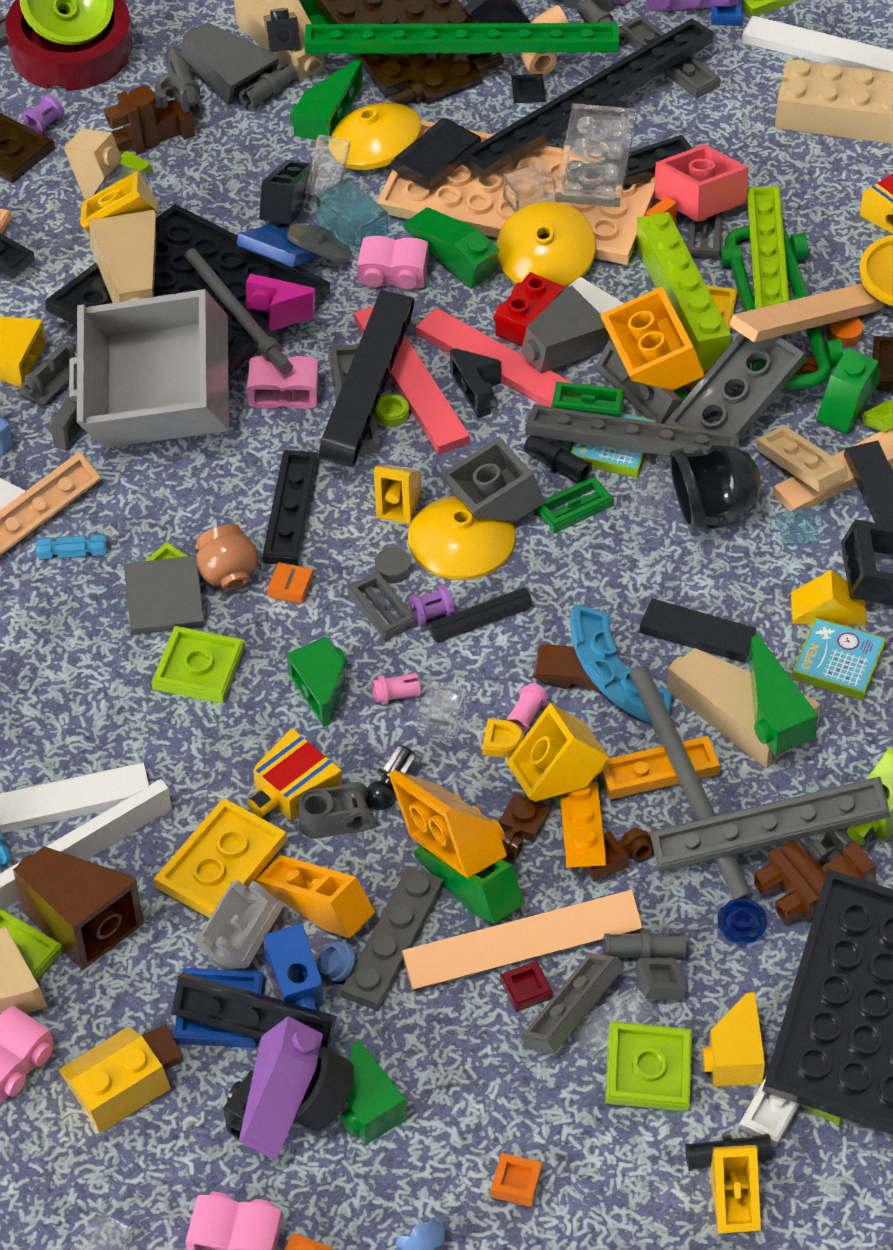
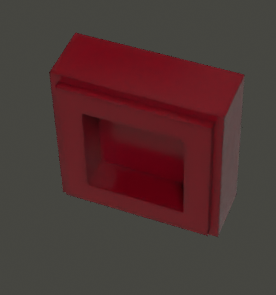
M537 961L500 974V982L515 1012L553 998V991Z

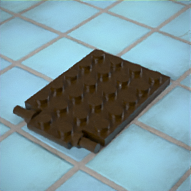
M314 0L331 24L475 23L459 0ZM501 53L354 54L357 60L362 61L363 68L385 97L390 95V101L398 104L411 100L413 102L423 100L425 104L431 103L481 83L482 76L487 73V70L504 64V58Z

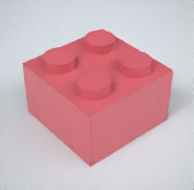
M703 144L656 162L654 197L661 201L668 196L677 202L676 210L685 214L691 220L697 222L704 221L708 217L730 211L734 207L746 203L749 167Z

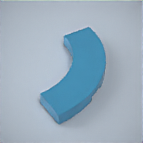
M574 604L570 618L571 637L575 652L583 669L598 689L613 703L636 718L652 724L630 676L633 670L627 669L616 654L617 648L610 632V614ZM656 686L669 713L672 691Z

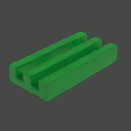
M556 381L551 407L621 417L625 389Z
M594 476L545 499V503L537 507L535 512L538 516H542V521L546 525L549 524L551 532L555 534L614 506V498ZM592 490H595V491H596V492H594V493H592V494H590V495H588V496H585V497H583V498H580V496H582V495H584V494H586V493H588V492H590V491H592ZM568 502V505L556 511L550 512V510Z

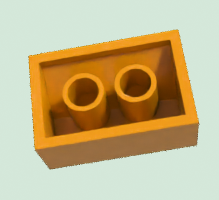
M662 286L600 314L631 381L675 390L705 376L695 349Z
M397 770L389 773L410 837L468 879L507 856L502 842L505 839V834L495 819H489L476 806L468 805L457 793H451L439 784Z

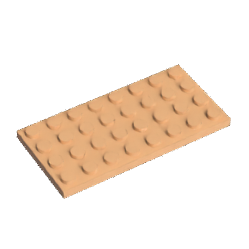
M420 120L422 135L436 123ZM469 130L479 135L481 142L493 136V134ZM541 145L484 180L461 164L430 191L392 170L376 202L377 213L406 219L412 218L426 207H429L477 228L484 235L498 238L504 223L519 209L537 202H560L575 208L589 221L594 231L596 242L594 258L628 265L637 242V218L645 216V212L650 209L654 200L655 177L581 202L567 183V173L611 158ZM541 234L539 238L546 239L549 237V234Z

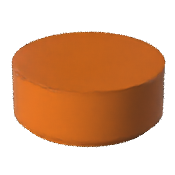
M857 317L829 323V339H840L844 347L856 345L862 338L863 324Z

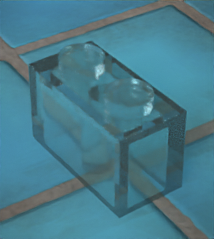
M348 178L316 195V216L319 223L325 228L329 227L337 234L339 240L344 245H349L357 253L360 252L363 238L369 236L387 237L389 235L388 212Z

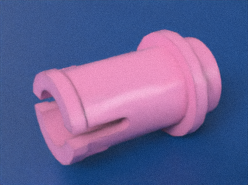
M417 673L390 678L379 675L378 680H372L371 682L374 701L387 705L389 700L420 696V682L416 681L418 679Z
M529 683L521 688L519 692L520 698L512 712L507 716V721L516 723L522 732L528 731L539 709H543L547 705L546 690L535 683Z

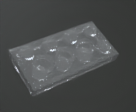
M573 103L555 187V202L620 208L636 124L637 109Z

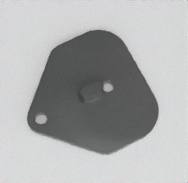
M291 224L288 228L287 238L296 246L335 262H348L350 248L326 228L319 225Z

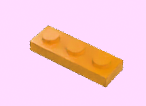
M708 736L682 741L699 779L719 774L720 764ZM663 746L609 758L600 773L609 800L680 784Z
M590 782L586 788L560 795L566 868L606 866L598 782Z

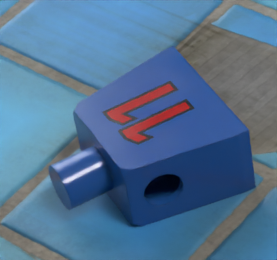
M303 923L264 934V965L276 998L319 1011L318 1007L323 1005V985Z

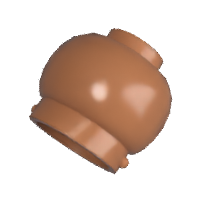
M226 524L210 529L197 538L195 549L199 550L196 556L197 567L203 579L213 586H222L223 590L226 591L246 585L250 581L249 576L254 572L258 564L257 550L250 538L244 534V530L240 529L239 525Z

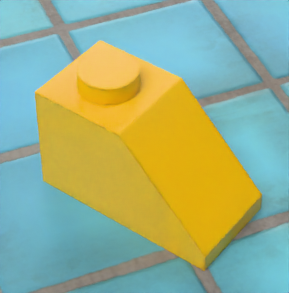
M388 464L376 466L374 469L376 518L411 524L422 493L421 471Z
M755 992L746 993L711 1029L709 1047H702L704 1072H711L713 1087L763 1083L765 1060Z

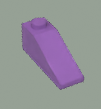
M288 1016L261 1036L239 1142L272 1159L279 1156L316 1070L322 1033Z

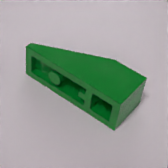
M354 60L303 93L298 104H294L290 112V122L294 126V136L329 143L331 133L345 117L363 85L361 60Z
M426 207L403 223V228L414 238L427 241L429 252L470 289L495 272L500 249L477 228L429 207Z
M759 635L751 637L749 667L755 718L754 729L760 742L763 744L767 743L773 753L778 755L815 738L818 714Z
M423 846L413 851L415 858L432 875L444 879V886L470 912L493 924L508 918L513 911L525 904L513 866L506 861L499 860L467 879Z

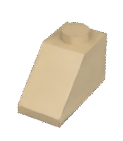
M81 128L64 146L65 153L84 199L90 198L101 189L122 160L114 136L110 132Z

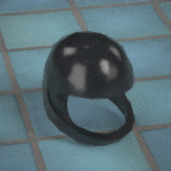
M712 445L710 449L703 452L696 450L694 453H685L684 449L680 448L670 453L672 481L681 513L689 530L715 529L729 525L755 508L762 485L758 466L749 453L732 446Z

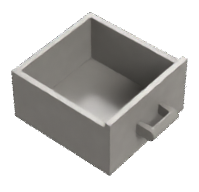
M206 289L86 307L84 304L77 305V357L70 358L69 399L77 401V423L104 448L229 431L228 315Z

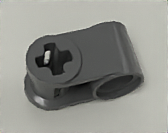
M350 782L340 786L311 789L304 792L299 799V829L301 833L306 837L316 839L345 833L353 834L370 829L374 825L375 818L366 803L368 797L366 786L363 783Z

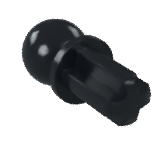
M398 745L385 767L377 770L382 779L372 782L367 787L368 797L366 803L370 808L385 810L394 803L395 792L389 773L394 770L408 773L417 758L415 752L410 748Z

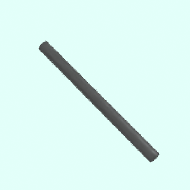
M640 666L634 669L630 676L696 819L700 820L716 816L648 667ZM735 855L715 859L734 902L738 904L751 899L753 894Z

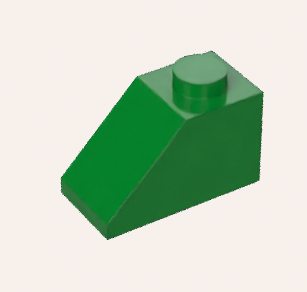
M847 348L830 376L816 421L848 435L881 381L879 361Z
M326 636L287 653L289 676L323 727L331 723L346 684L345 668L348 667L347 659L341 648H334Z
M358 1040L352 1044L349 1057L354 1066V1079L350 1094L339 1116L347 1132L352 1136L357 1133L365 1145L407 1120V1107L405 1097L362 1042Z

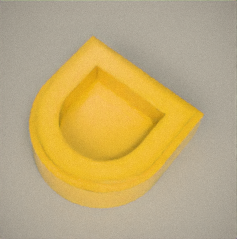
M488 718L482 755L502 758L511 757L523 740L521 728L511 721Z

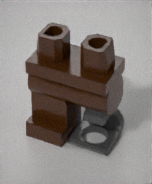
M170 72L163 74L155 83L154 92L149 86L143 85L131 90L128 94L126 91L118 93V104L104 109L105 118L111 129L123 127L110 132L114 136L119 152L132 148L136 155L144 153L145 149L154 148L161 141L181 135L183 140L195 136L193 117L189 112L186 87L178 75ZM167 96L174 99L167 101Z
M842 829L826 832L821 843L816 839L811 842V845L806 846L797 839L787 842L780 849L772 850L768 853V864L754 874V884L765 897L780 888L785 893V896L775 901L777 914L785 924L794 922L802 917L808 923H811L828 869L876 884L877 866L856 841L852 842Z

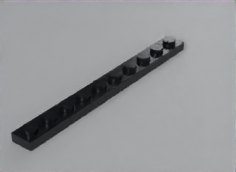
M693 18L689 19L462 153V164L484 180L713 43L714 32Z

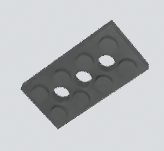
M739 334L665 421V424L740 435V440L806 362L805 352L779 336L754 343L742 334ZM762 359L767 361L765 367L759 371L749 369L750 364L755 360ZM735 385L745 387L743 393L737 397L727 395L728 390ZM713 411L723 413L721 419L715 423L705 421L706 416Z

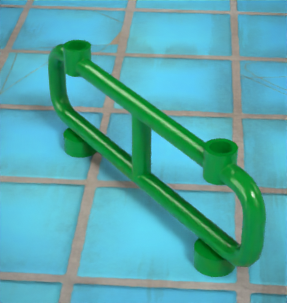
M749 226L739 227L729 232L725 238V247L719 248L721 266L731 267L744 312L754 310L755 304L742 260L741 247L737 243L741 240L750 239ZM783 229L787 274L794 295L789 296V301L809 296L797 261L808 259L809 251L805 233L791 234L789 237L786 230ZM819 326L806 329L818 370L813 373L794 375L782 390L814 387L825 382L831 374V368L837 366L844 354L841 340H828L824 344ZM762 359L753 361L751 363L752 371L763 369L767 361Z

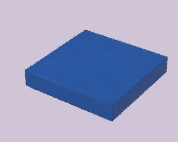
M272 224L241 232L238 235V246L291 267L323 257L296 246L288 240V230Z
M183 968V972L261 995L263 993L264 972ZM179 1016L176 1017L173 1037L176 1044L256 1048L257 1039Z

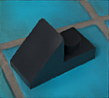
M457 348L450 350V373L477 418L490 415V401L494 399L491 386L501 383V361Z

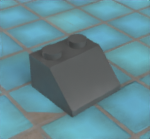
M500 436L440 474L445 483L475 517L517 521L545 503L534 474Z

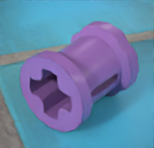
M46 94L42 97L41 103L33 109H26L22 116L27 127L43 134L50 123L54 120H61L65 116V111L57 98Z
M444 584L438 586L437 591L419 597L416 594L409 596L410 610L417 619L419 627L426 625L427 620L455 613L452 596Z

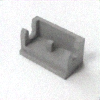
M238 880L232 881L195 944L222 970L249 967L264 941L263 935L268 934L284 904L280 900H276L262 885L255 881H252L248 888Z

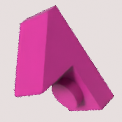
M250 274L246 281V308L270 313L269 330H277L313 318L315 314V288Z

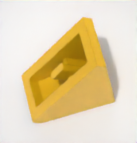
M832 570L791 592L792 624H813L815 617L840 625L866 626L865 601L851 599L847 581Z
M745 1145L713 1148L710 1180L718 1234L761 1231L757 1146Z

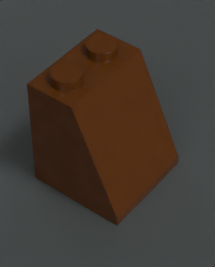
M45 846L33 855L23 858L18 866L13 869L23 913L46 936L60 943L63 952L82 971L144 924L137 881L128 874Z

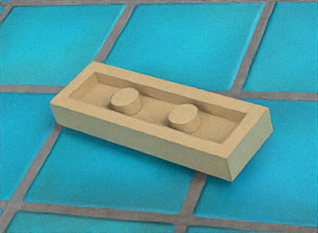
M785 425L756 439L757 451L818 492L830 489L835 484L848 478L847 466Z

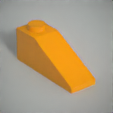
M280 855L255 879L270 894L324 931L346 938H351L360 931L364 923L375 913L357 877L284 855Z

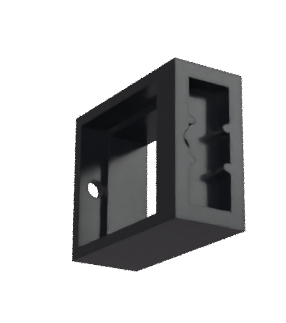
M855 519L841 541L849 596L851 599L893 605V573L877 571L874 552L893 555V526Z

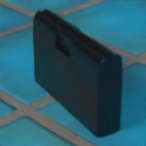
M442 118L420 138L400 152L391 161V168L398 174L430 191L462 164V153L481 143V138L457 123Z

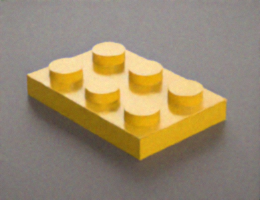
M222 798L155 876V888L210 918L230 883L238 880L248 888L251 882L258 877L287 842V833L233 802Z

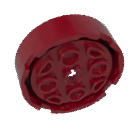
M20 0L13 2L6 16L5 25L11 63L24 79L39 87L47 89L49 85L65 87V91L90 88L111 79L128 63V56L132 50V35L129 10L123 0H113V12L106 29L97 38L78 45L55 43L39 35L24 18L20 7ZM59 10L62 14H68L65 10Z

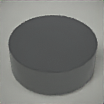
M399 548L384 549L375 558V573L379 572L387 583L402 582L411 573L410 556Z

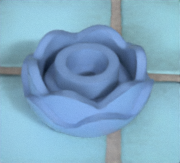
M432 1217L427 1224H417L411 1233L397 1238L395 1242L397 1248L394 1250L440 1249L444 1245L445 1240L443 1223H438L436 1218Z

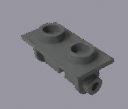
M70 341L59 343L57 349L48 357L49 360L47 362L43 361L32 373H28L24 377L25 382L17 389V393L45 406L69 382V360L75 357L76 346Z

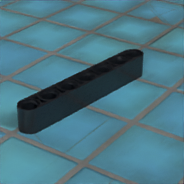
M383 289L380 290L323 433L318 454L320 460L352 468L355 466L409 326L415 303L414 297Z

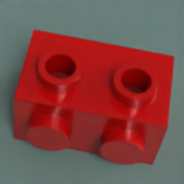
M529 272L521 283H516L508 299L504 303H500L495 309L493 320L495 321L496 336L522 347L526 327L565 290V286Z

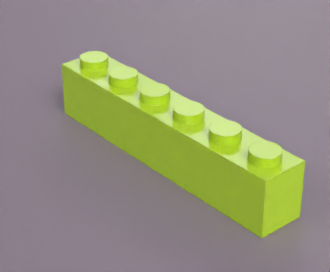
M654 213L649 216L638 217L637 250L655 288L657 289L661 286L664 288L695 349L703 372L709 371L731 345V333L670 213Z

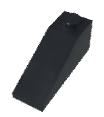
M286 159L261 183L259 220L269 221V224L277 227H287L288 224H292L300 215L314 178L317 164Z

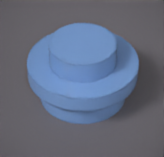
M344 942L327 944L320 952L318 958L320 972L333 982H341L346 979L355 965L354 950L349 944Z

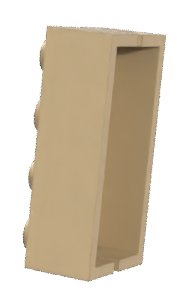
M786 59L777 99L775 128L893 144V72Z

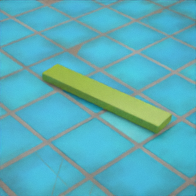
M780 186L747 188L754 304L755 309L789 301Z

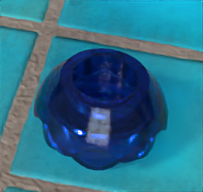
M732 899L725 906L721 907L718 912V928L730 942L738 945H748L759 940L765 933L767 928L766 912L763 907L759 906L752 899Z

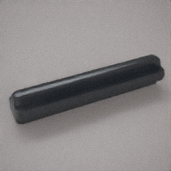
M520 588L436 619L429 623L430 635L435 642H440L523 611L532 606L531 596L526 588Z

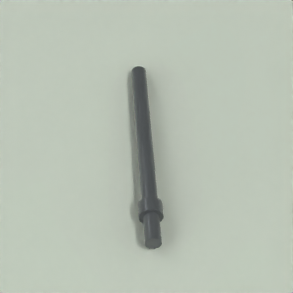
M189 249L185 254V258L257 343L260 354L265 360L272 361L282 374H288L292 370L293 365L282 353L281 345L274 337H269L197 250Z

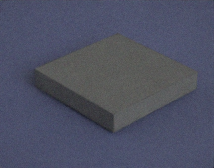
M196 555L124 564L132 635L173 630L174 626L184 628L205 626Z

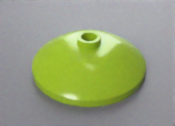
M20 0V7L27 23L42 37L59 44L78 45L97 38L106 29L113 12V0ZM59 10H65L68 14H62Z

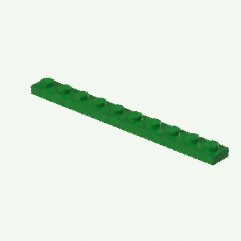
M618 23L306 24L304 45L305 54L318 55L343 53L350 55L358 53L543 54L564 52L569 54L577 52H597L603 54L619 52Z

